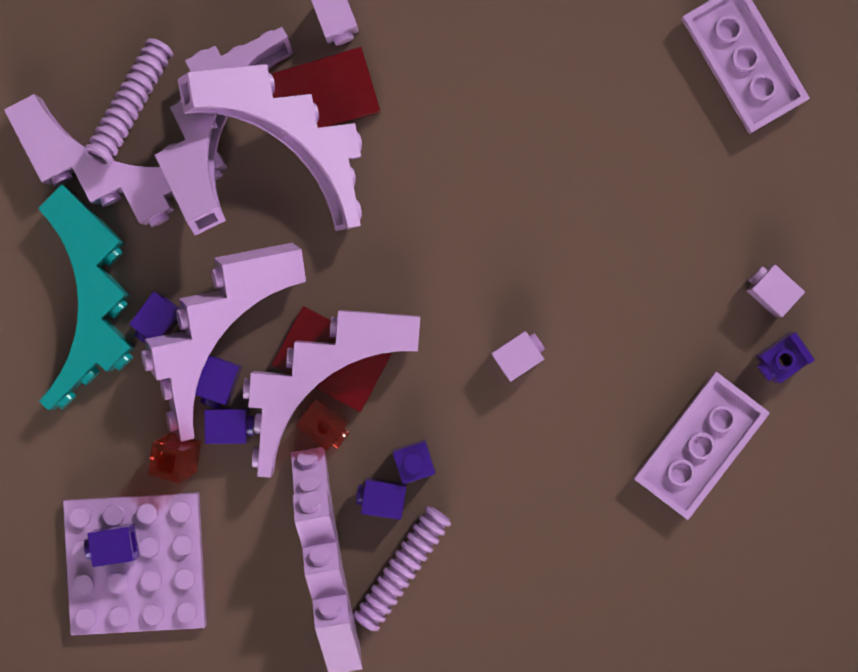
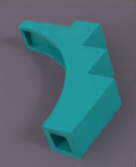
M61 184L38 209L58 233L68 252L77 285L78 315L75 336L68 358L51 388L39 400L48 411L55 410L58 407L61 410L66 408L77 396L73 392L82 383L87 386L98 376L100 371L97 368L99 366L106 372L113 371L115 368L121 371L133 359L130 353L136 348L108 320L110 316L113 319L117 318L128 307L125 301L131 295L103 268L106 264L108 266L113 265L122 256L123 252L120 249L126 243L69 187Z

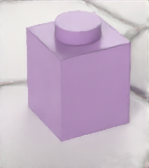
M311 0L328 44L332 42L335 45L345 44L354 39L353 34L359 33L348 0Z
M770 265L767 268L759 267L749 278L748 281L752 284L746 290L775 318L783 317L805 293L777 265Z
M524 331L493 351L491 355L511 382L543 361L544 358L541 352L545 348L535 333L529 336Z

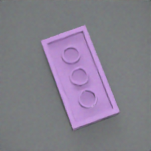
M710 0L681 18L749 134L810 99L752 0Z
M714 371L634 475L633 479L685 519L689 520L770 412L718 372Z

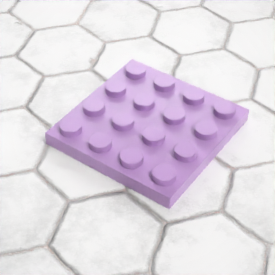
M199 492L70 499L63 501L71 635L196 629L207 626ZM134 523L140 557L131 562L92 567L91 559L86 558L84 551V540L88 539L87 533L94 529Z

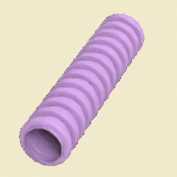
M151 38L145 41V47L141 48L139 52L141 56L136 57L135 65H132L130 68L131 73L125 76L126 82H122L120 85L121 91H117L115 94L116 100L111 101V108L105 111L106 117L101 118L99 122L101 126L96 127L94 131L96 135L91 136L89 140L91 144L85 146L86 154L94 161L104 165H111L114 160L112 156H116L119 151L117 147H121L124 142L122 138L128 136L129 132L127 129H131L134 125L132 120H137L138 112L142 111L144 107L142 103H146L149 98L147 94L152 93L153 86L159 81L158 77H161L164 72L162 68L167 67V60L173 56L172 50L162 41Z
M428 506L425 508L427 513L425 516L421 515L419 517L420 523L414 524V532H409L407 542L403 541L401 543L403 547L401 551L397 550L395 552L396 558L390 559V567H385L383 570L385 574L377 578L379 583L377 585L373 584L371 587L373 592L366 594L365 598L367 600L360 603V611L356 610L353 613L355 620L371 631H378L380 629L378 624L380 622L384 623L386 620L384 615L391 613V605H396L398 602L396 598L404 594L402 589L404 587L408 588L410 585L408 580L415 578L414 572L421 569V561L426 562V554L433 551L432 545L439 543L438 537L445 534V526L450 527V519L437 509Z

